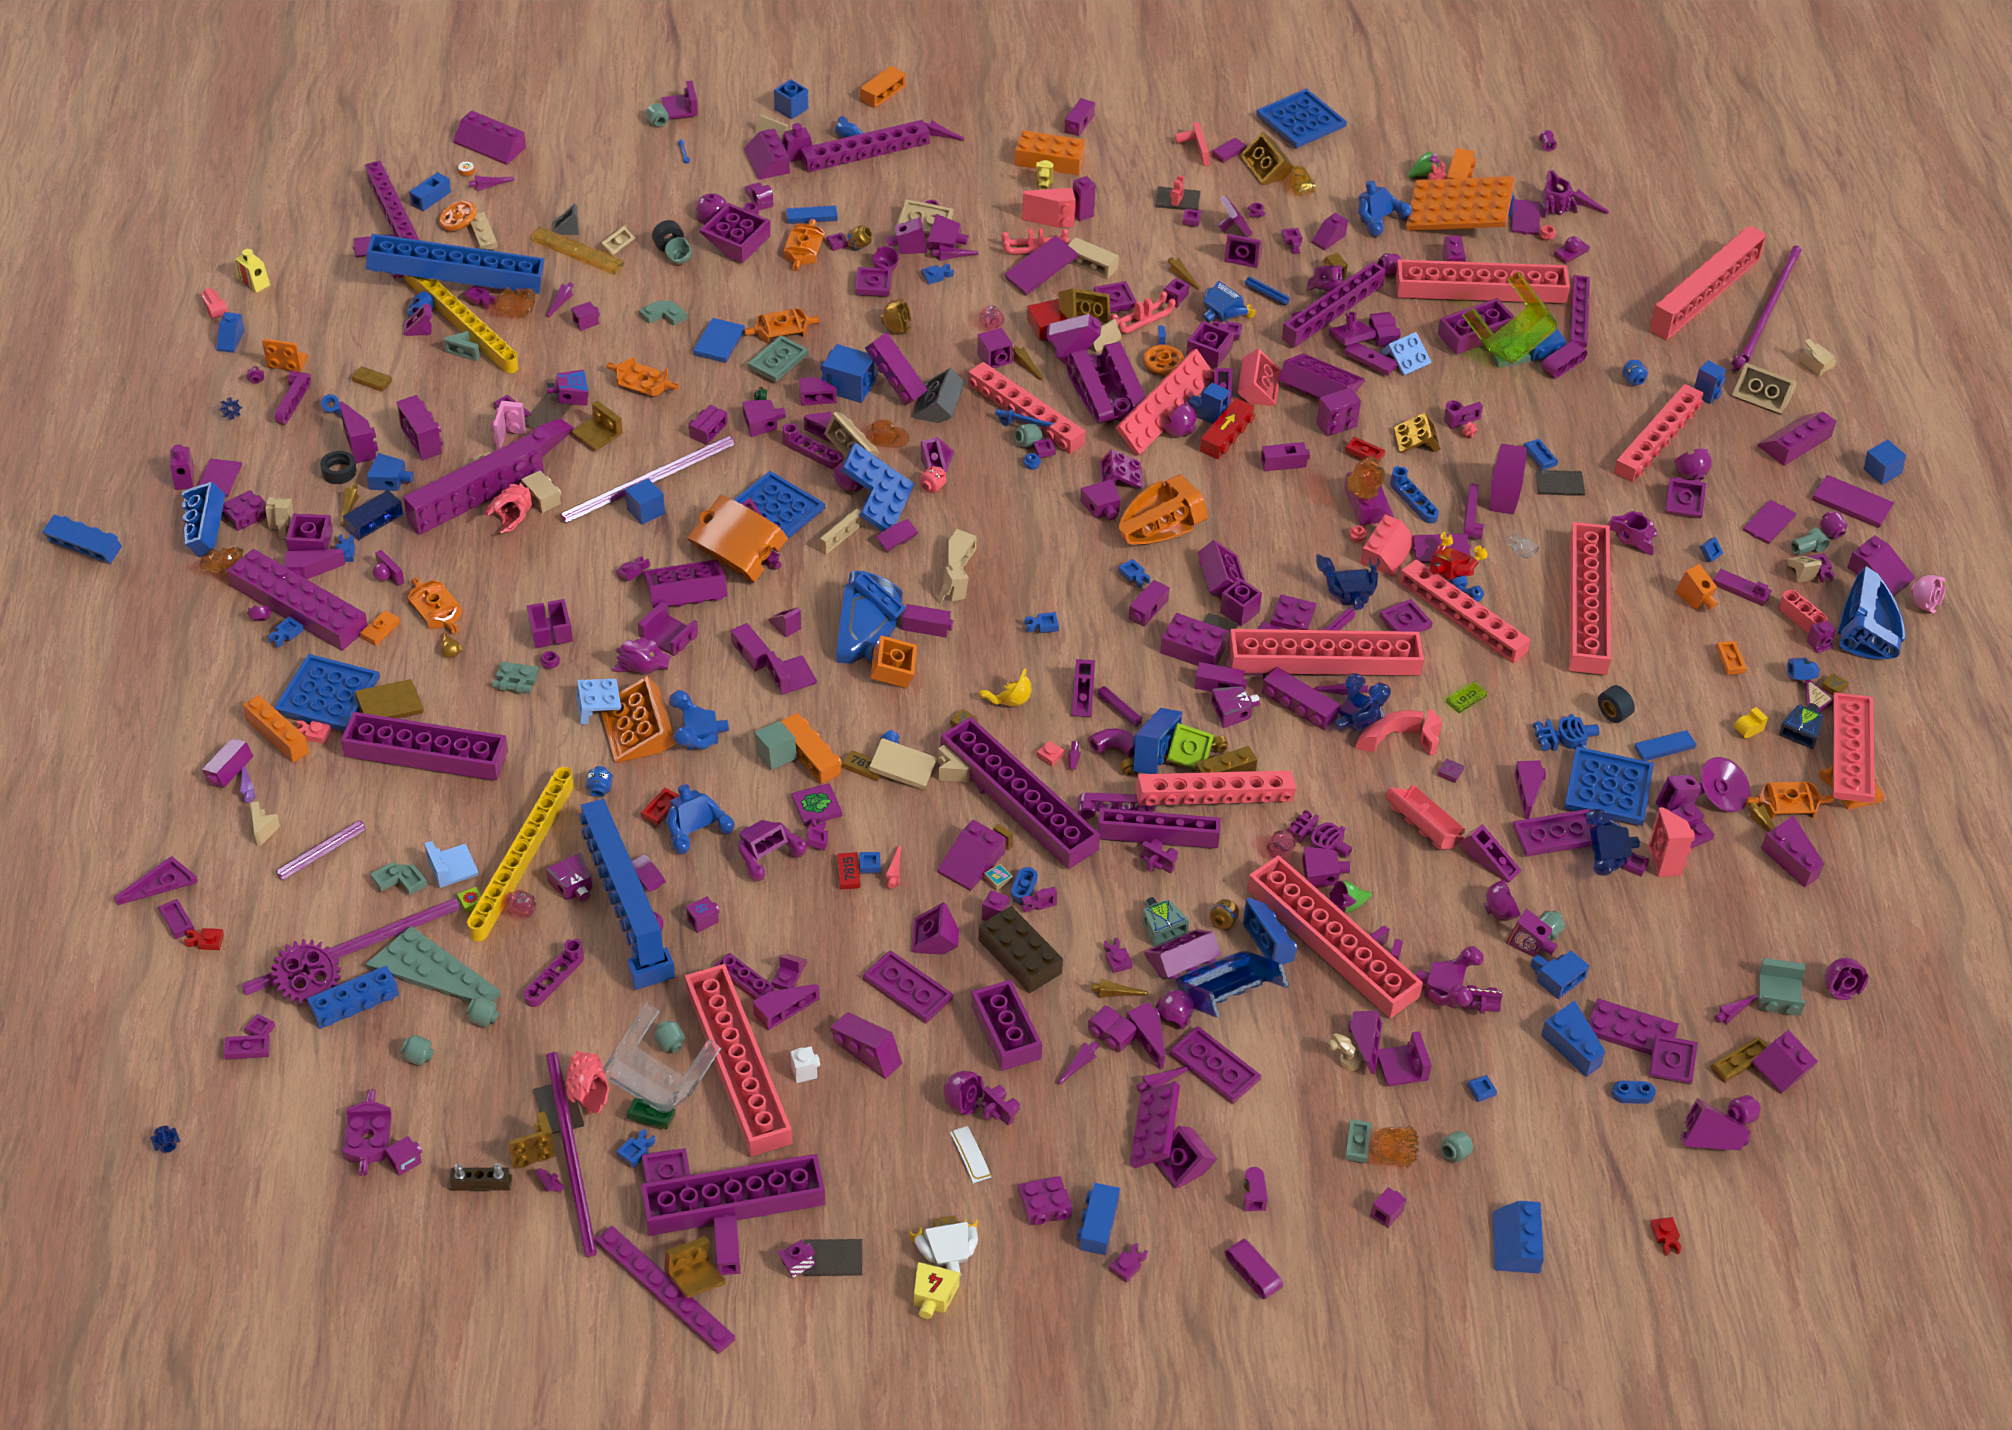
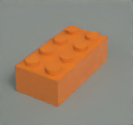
M1022 130L1015 149V166L1036 169L1037 162L1047 160L1053 163V172L1079 175L1085 157L1086 140Z

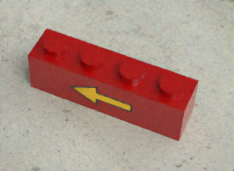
M1235 398L1201 438L1200 452L1218 460L1223 454H1226L1230 445L1236 442L1240 433L1243 434L1246 426L1253 422L1255 418L1254 405Z

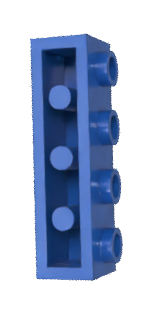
M54 514L42 531L51 543L109 564L112 563L122 547L115 534L111 532L107 534L97 527H88L81 521L74 522L64 515L61 517Z
M386 965L309 997L307 1000L310 1012L319 1029L331 1026L342 1019L352 1017L361 1011L371 1009L375 1005L392 1000L394 997L399 996L397 983Z

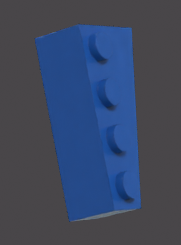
M211 481L182 491V497H184L182 505L185 509L183 520L186 522L184 527L185 545L198 557L213 553L215 550L225 493Z
M1159 708L1150 720H1147L1146 724L1141 727L1140 731L1134 735V771L1147 774L1158 773V765L1163 764V756L1168 754L1175 725L1177 723L1182 724V711Z

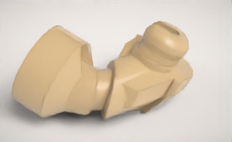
M1337 1033L1332 1034L1331 1039L1327 1042V1046L1330 1047L1329 1050L1331 1051L1337 1049L1342 1052L1340 1057L1342 1068L1348 1071L1359 1069L1362 1056L1351 1044L1352 1041L1346 1036Z

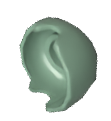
M677 237L671 239L666 244L665 252L672 263L683 264L691 258L692 248L685 238Z

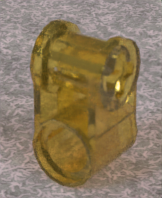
M1294 166L1291 171L1290 184L1296 194L1301 196L1307 192L1314 193L1316 190L1315 182L1303 166Z

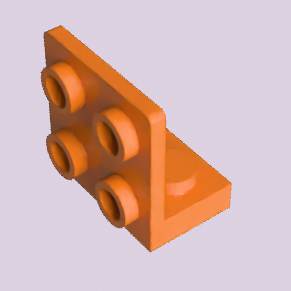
M266 338L262 340L267 367L297 372L302 371L308 356L307 353L298 351L297 343Z

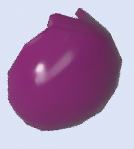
M888 246L878 247L872 258V264L875 268H892V271L896 268L899 261L898 252Z

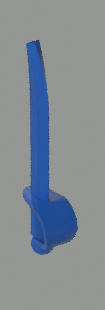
M997 409L995 411V414L1004 426H1009L1013 420L1036 424L1040 427L1053 425V422L1016 414L1013 410L1008 412Z

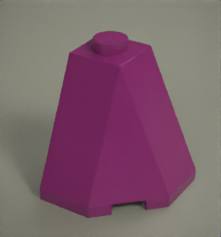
M1087 314L1049 324L1046 337L1049 343L1053 342L1057 350L1055 351L1057 358L1067 365L1069 353L1084 349L1087 351L1101 335L1102 323L1097 318Z
M1697 1097L1686 1116L1687 1132H1682L1680 1140L1688 1147L1741 1150L1743 1146L1749 1143L1751 1131L1747 1126Z

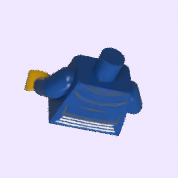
M1220 281L1205 292L1204 305L1207 312L1203 315V318L1209 323L1215 317L1225 322L1237 316L1245 315L1248 318L1255 316L1256 310H1252L1251 305L1245 307L1242 296Z

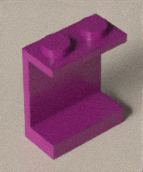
M664 602L659 603L637 623L640 638L651 639L660 649L672 656L682 651L698 635V623L696 620H693L688 626L669 616L668 604Z

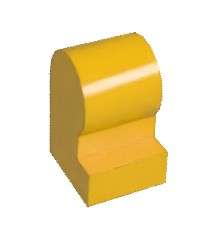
M1755 707L1750 710L1749 714L1740 717L1735 722L1734 728L1744 738H1749L1764 731L1768 717Z

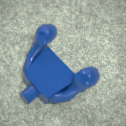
M1374 180L1365 183L1367 191L1358 197V213L1361 216V222H1365L1371 236L1377 237L1381 235L1384 229L1381 218L1394 210L1398 213L1400 219H1408L1412 211L1409 204L1401 200L1398 201L1385 187H1377Z
M678 690L671 694L668 700L671 707L679 708L683 711L684 727H680L675 731L673 735L674 741L678 745L687 746V750L697 748L705 750L711 745L717 744L718 732L729 731L728 720L716 721L715 711L696 706L692 703L691 697L686 692Z
M688 784L678 787L680 796L671 800V808L666 819L675 853L682 855L688 852L690 838L686 834L717 821L718 828L723 834H730L735 827L734 820L722 811L713 799L704 793H699L697 790L691 791Z

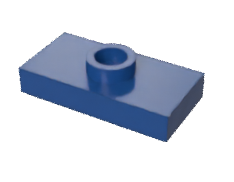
M1540 439L1524 443L1523 447H1526V452L1542 470L1558 465L1556 457Z

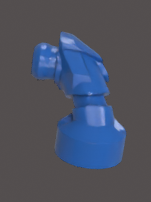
M1460 576L1448 581L1477 602L1484 596V591L1479 585L1466 589L1468 585L1466 576Z

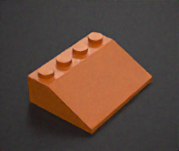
M648 676L619 692L620 710L601 711L616 763L659 754L677 744L673 739V730L660 688Z

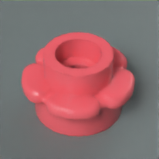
M1550 225L1543 226L1539 231V235L1544 240H1551L1556 234L1555 228Z
M1469 422L1464 427L1461 433L1465 435V438L1468 436L1473 437L1478 429L1475 428L1476 423Z
M1362 526L1350 528V539L1354 542H1362L1367 535L1366 529Z

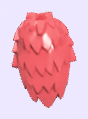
M521 483L519 485L510 484L509 488L501 491L502 493L495 497L487 506L485 516H489L495 511V514L499 515L502 520L499 533L514 530L518 523L526 518V512L532 506L529 488H525Z
M577 1050L576 1054L569 1060L570 1064L565 1081L566 1095L573 1103L575 1100L579 1101L587 1108L589 1114L593 1112L599 1114L603 1105L607 1102L609 1092L603 1064L598 1055L590 1054L589 1052L581 1053Z

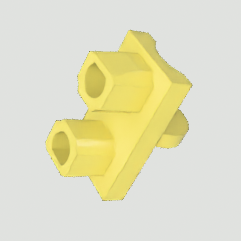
M1047 160L1037 162L1036 183H1039L1040 190L1049 189V184H1053V163Z

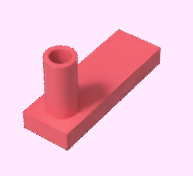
M1199 122L1193 123V130L1175 134L1177 143L1196 140L1203 165H1210L1209 151Z

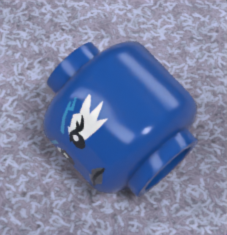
M596 766L587 772L586 790L595 797L605 796V794L611 791L613 775L607 768Z

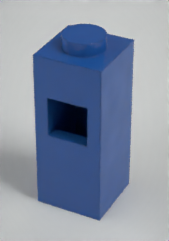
M438 172L409 192L411 205L421 211H425L451 192L450 179Z

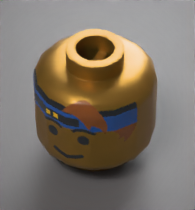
M858 225L848 232L847 242L850 247L861 250L872 242V231L867 226Z
M1221 899L1211 909L1209 918L1215 927L1224 930L1229 929L1238 919L1239 909L1231 900Z

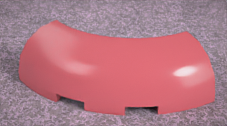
M1402 710L1391 712L1375 719L1362 731L1355 748L1374 753L1378 744L1386 738V735L1392 732L1420 733L1424 712Z

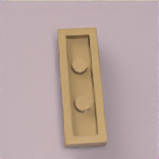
M476 213L470 225L480 249L498 248L485 213Z
M854 510L829 532L822 535L820 538V551L827 555L862 526V517L859 516L860 510Z

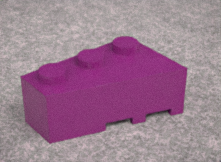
M1794 815L1766 834L1761 849L1802 886L1806 887L1819 878L1824 862Z
M846 1012L830 1027L833 1040L837 1045L844 1048L884 1079L889 1077L903 1064L893 1032L849 1012Z

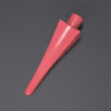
M901 846L897 847L893 861L886 873L887 880L885 884L891 889L895 888V885H900Z

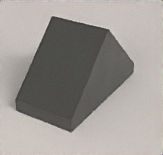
M573 204L553 222L552 234L579 235V217L576 204Z

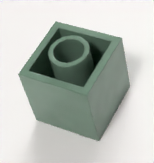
M781 721L754 732L757 754L771 770L797 759L795 737Z

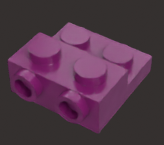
M1680 477L1670 478L1667 484L1665 513L1702 518L1706 483L1699 480H1683Z
M249 490L224 502L222 514L237 531H240L267 517L266 502L259 495L256 496Z
M1682 802L1675 810L1670 811L1688 821L1690 829H1693L1695 838L1691 843V849L1713 840L1715 834L1703 822L1704 815L1693 802L1689 804Z
M1061 1176L1018 1184V1192L1029 1226L1035 1224L1042 1225L1054 1220L1062 1221L1072 1217V1204L1067 1189L1064 1188Z

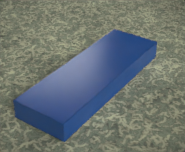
M836 206L786 208L788 224L808 223L810 219L812 221L814 219L816 222L838 221Z
M864 570L851 583L853 587L892 621H895L906 608Z
M1688 730L1635 743L1634 749L1641 760L1648 761L1695 749L1696 743Z

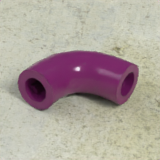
M1118 728L1105 729L1088 738L1090 747L1097 754L1109 748H1118L1129 758L1135 756L1134 735L1128 731Z

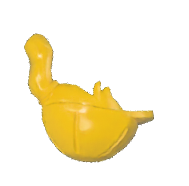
M1023 669L1018 681H1010V684L1004 685L1006 690L999 695H994L988 690H980L978 693L981 699H988L996 705L1005 704L1010 707L1023 705L1030 698L1032 691L1030 680L1026 676L1027 669Z

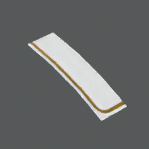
M966 1126L950 1131L972 1182L976 1183L991 1178L985 1160L969 1127Z

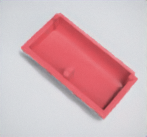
M1411 785L1409 789L1392 787L1388 789L1385 798L1392 804L1390 806L1391 809L1399 814L1402 813L1405 816L1404 820L1410 825H1416L1419 828L1418 832L1422 836L1430 837L1433 840L1432 844L1440 850L1453 849L1464 838L1462 834L1465 833V828L1415 785Z

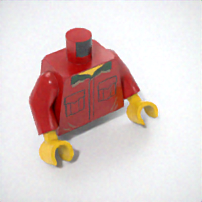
M1443 532L1440 535L1442 544L1438 545L1430 560V572L1448 579L1474 575L1475 567L1479 564L1478 561L1487 557V551L1479 545L1475 547L1476 556L1473 557L1453 548H1446V546L1453 544L1451 534L1447 537L1446 532Z

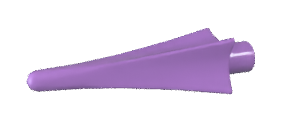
M245 765L241 769L240 792L242 793V801L245 800L247 803L253 801V798H256Z

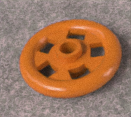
M458 201L449 205L440 214V226L447 231H455L466 227L476 216V206L470 201Z
M1163 344L1150 347L1143 355V362L1146 368L1161 375H1168L1184 359V355L1179 349Z

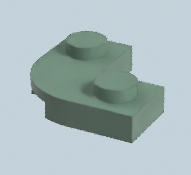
M667 300L656 301L639 310V316L649 324L662 317L667 319L672 325L688 319L687 313L681 307Z
M392 862L370 873L371 879L381 892L399 882L409 895L428 886L427 880L413 864H410V866L404 864L396 865V862Z

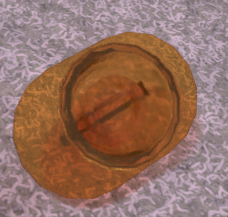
M885 419L872 423V428L866 435L871 444L876 446L902 447L910 439L906 430L895 427L891 421Z

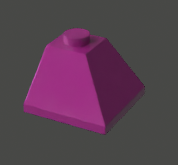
M943 902L914 918L911 946L913 953L944 955L958 947L959 929L946 903Z

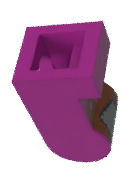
M1250 1167L1246 1170L1244 1177V1188L1248 1191L1244 1195V1211H1266L1268 1198L1264 1173L1258 1167Z

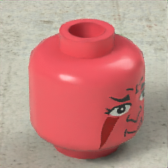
M931 466L920 476L922 489L930 493L938 492L946 483V473L940 467Z

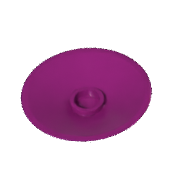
M1714 757L1709 759L1701 771V782L1706 795L1712 803L1722 810L1729 812L1742 810L1747 805L1746 798L1750 797V785L1745 773L1736 763L1727 758Z

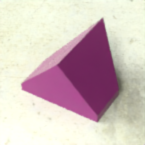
M939 437L921 441V461L925 469L936 466L947 472L954 451Z

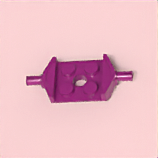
M370 1089L366 1091L365 1102L346 1109L347 1123L342 1154L348 1161L359 1163L358 1175L363 1176V1173L364 1176L368 1174V1165L370 1163L385 1159L387 1157L385 1149L389 1147L391 1107L375 1102L376 1091L374 1089H371V1093ZM368 1133H371V1134L374 1135V1136H373L372 1138H370V1139H363V1138H362L365 1134H368Z

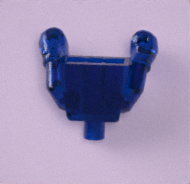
M1358 673L1348 675L1345 681L1346 693L1348 695L1346 702L1338 707L1340 718L1334 721L1336 727L1339 730L1346 727L1360 730L1384 718L1381 706H1384L1389 699L1391 688L1385 683L1378 682L1369 688L1368 693L1371 696L1369 697L1360 693L1362 686L1366 683L1365 678Z
M1592 809L1586 813L1585 819L1587 824L1596 825L1590 828L1595 860L1593 869L1597 875L1607 876L1626 863L1627 857L1632 855L1631 849L1640 847V840L1638 836L1629 837L1628 828L1621 827L1619 823L1610 819L1604 810Z

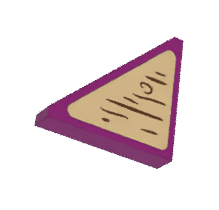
M1807 679L1805 681L1806 707L1809 703H1814L1819 707L1818 712L1820 713L1833 704V697L1811 680Z

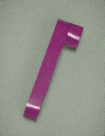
M296 371L289 373L288 385L291 387L275 412L276 423H288L310 386V374Z
M785 424L782 427L783 444L831 469H835L842 463V455L839 452L799 433L796 424ZM802 444H808L809 446H808V447H802L801 445H802ZM817 451H822V452H824V453H823V454H816L815 452H817Z
M1470 483L1463 534H1467L1468 538L1482 539L1484 524L1475 523L1479 484Z
M1087 792L1078 796V815L1083 819H1090L1095 816L1096 812H1100V808L1145 812L1155 811V805L1139 806L1136 794ZM1124 802H1129V803H1131V804H1129V805H1124V804H1122V803H1124Z
M579 939L567 940L564 944L565 950L525 989L524 1001L528 1006L536 1007L542 1004L584 961L582 942ZM558 966L566 967V970L563 972H558L555 969ZM547 979L553 981V983L548 986L542 984V982Z

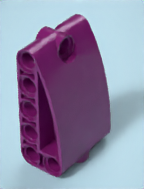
M1120 341L1104 345L1102 353L1098 355H1088L1085 349L1069 353L1067 362L1068 375L1082 403L1097 423L1114 419L1122 421L1146 397Z

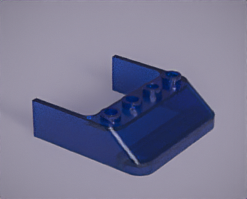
M1249 951L1237 952L1176 979L1178 989L1187 993L1193 1000L1194 1009L1216 1018L1220 1016L1216 1003H1222L1227 1000V997L1232 995H1241L1250 987H1259L1263 985V982H1270L1284 988L1289 987L1281 962Z

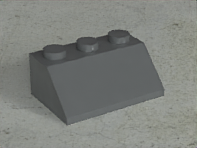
M949 368L926 381L925 386L928 390L920 396L913 417L935 423L949 420L954 414L953 411L962 392L964 380Z

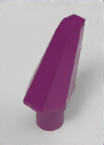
M1077 741L1071 742V751H1068L1070 769H1076L1081 752H1079V742Z

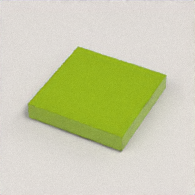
M1177 723L1166 761L1195 770L1197 762L1208 759L1214 735Z

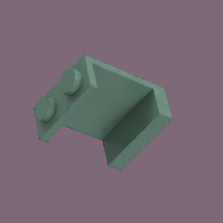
M1763 958L1759 969V1010L1801 1016L1806 1004V1000H1802V978L1805 972V964Z

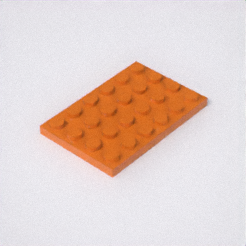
M1514 176L1416 180L1410 205L1412 211L1406 223L1407 231L1506 227L1515 182Z

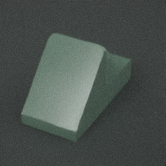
M468 331L443 339L445 353L476 362L480 358L478 344L470 342Z

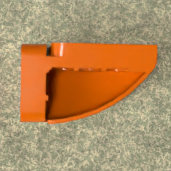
M1181 474L1166 480L1164 483L1162 480H1159L1140 493L1125 510L1119 524L1120 534L1129 544H1149L1193 531L1192 526L1208 519L1204 498L1201 492Z

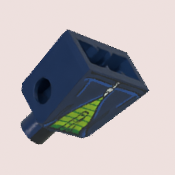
M1809 703L1807 707L1797 705L1782 722L1779 735L1814 749L1823 715L1818 712L1819 707L1814 703Z

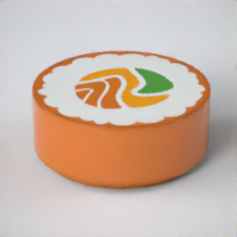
M470 161L459 163V174L462 176L472 175L475 172L474 164Z

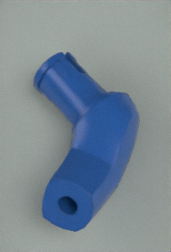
M845 116L838 118L835 131L839 137L846 138L863 134L855 124L849 123Z

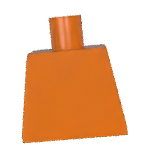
M1697 564L1684 573L1675 592L1694 609L1705 605L1711 611L1718 605V602L1713 598L1717 586L1703 567Z

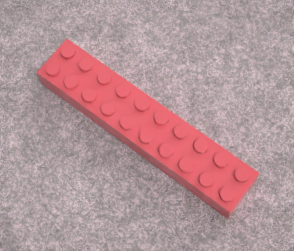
M1750 225L1745 230H1741L1738 236L1733 237L1717 254L1714 253L1711 259L1705 261L1699 269L1694 270L1690 277H1686L1683 283L1677 285L1670 294H1666L1663 300L1655 304L1653 308L1654 315L1650 321V332L1665 340L1672 337L1760 260L1767 234Z
M1397 260L1395 273L1397 297L1488 301L1497 298L1499 301L1567 303L1570 290L1567 265Z
M1573 522L1569 536V671L1607 675L1611 662L1610 526Z
M1231 629L1228 641L1231 668L1244 670L1245 673H1271L1278 667L1288 674L1421 675L1424 663L1420 632Z
M1276 856L1249 875L1247 891L1258 901L1266 903L1268 908L1274 911L1278 919L1386 1016L1392 1018L1420 998L1423 982L1282 857Z
M722 964L684 975L688 998L750 1156L791 1145V1126L726 965Z

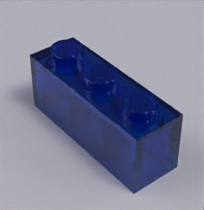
M387 490L343 516L345 530L359 541L402 516V503Z

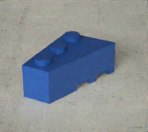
M1575 1000L1545 1020L1541 1036L1583 1075L1587 1077L1601 1067L1605 1050Z

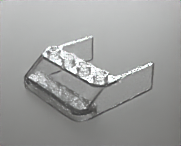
M647 1001L605 1064L604 1071L609 1081L657 1111L667 1113L693 1093L721 1047L708 1039L685 1076L639 1048V1042L659 1013V1010Z

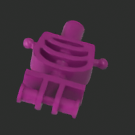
M1304 810L1302 815H1299L1296 821L1291 823V827L1286 830L1287 835L1292 838L1298 833V843H1301L1309 834L1311 835L1310 847L1335 850L1346 858L1353 849L1343 842L1346 830L1344 826L1339 828L1333 823L1326 822L1314 828L1318 824L1319 816L1315 814L1312 818V814L1308 810Z

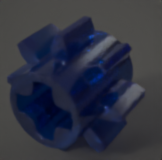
M228 397L227 402L224 400L220 401L222 406L218 410L223 413L222 417L229 416V420H233L234 415L240 416L239 410L243 407L239 406L238 399L232 401V398Z
M166 1125L158 1127L154 1131V1136L150 1137L155 1151L160 1149L162 1153L172 1152L177 1147L176 1143L180 1142L176 1128L170 1129Z

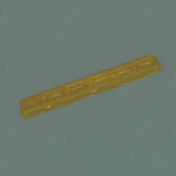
M541 226L530 235L531 240L611 274H616L624 266V261Z

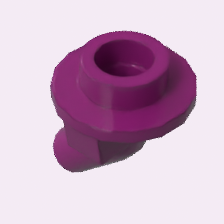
M253 366L252 370H248L246 378L252 383L262 382L265 377L264 371L259 370L258 366Z

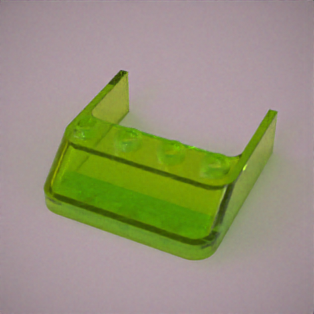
M1519 271L1510 276L1508 281L1526 303V308L1495 334L1475 308L1463 314V317L1488 350L1508 363L1519 361L1557 329V321Z

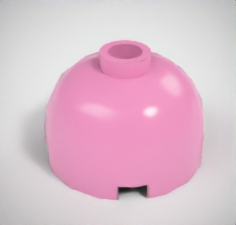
M1927 575L1914 583L1911 587V594H1913L1912 597L1915 605L1924 611L1936 612L1937 610L1933 608L1936 604L1940 606L1944 598L1946 586L1942 585V581H1945V579L1937 575Z

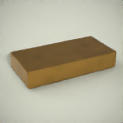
M361 366L353 374L352 381L383 392L392 382V377Z

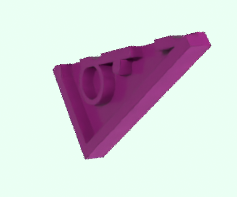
M171 856L116 895L114 900L115 903L121 905L196 884L198 879L197 876Z

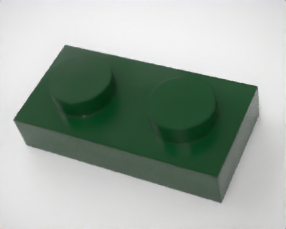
M634 1098L627 1111V1119L663 1129H668L675 1116L674 1108Z

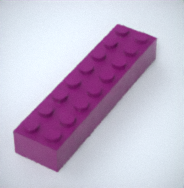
M527 435L403 496L407 523L421 535L500 495L501 491L509 488L510 484H522L521 479L538 471L544 473L541 446L530 435Z
M255 549L249 551L227 569L231 587L258 603L270 607L272 611L282 617L294 619L303 625V629L341 651L360 636V632L368 626L365 612Z
M353 712L341 739L344 757L496 781L508 753L506 735Z
M817 1154L641 1184L649 1236L714 1225V1217H722L724 1215L736 1216L738 1221L825 1205V1188Z

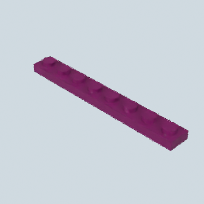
M610 1226L595 1239L596 1244L718 1355L735 1341V1335L693 1297L686 1298L670 1277L615 1227Z

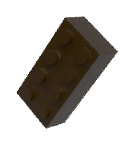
M1013 906L1008 907L979 925L978 940L1029 994L1062 974L1063 958Z

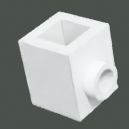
M812 1047L798 1048L791 1051V1067L796 1083L816 1079L817 1067L820 1066L818 1054L813 1053Z

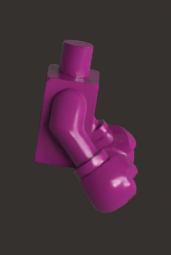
M761 820L750 827H745L739 833L741 838L738 846L739 853L745 861L749 878L757 882L765 877L763 865H759L757 862L759 858L783 844L788 845L790 848L789 855L796 858L802 857L807 849L806 842L794 833H791L781 822Z
M1469 946L1462 950L1455 959L1433 962L1430 973L1418 970L1416 977L1423 984H1426L1424 995L1438 1006L1447 1005L1456 1009V1006L1469 1005L1473 1000L1472 993L1467 987L1462 986L1466 968L1471 965H1481L1484 961V956L1478 948Z

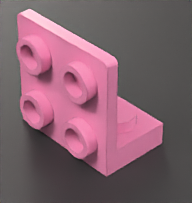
M501 401L500 407L496 408V419L491 424V430L494 431L493 443L496 444L497 450L502 448L507 432L525 434L526 431L523 403Z

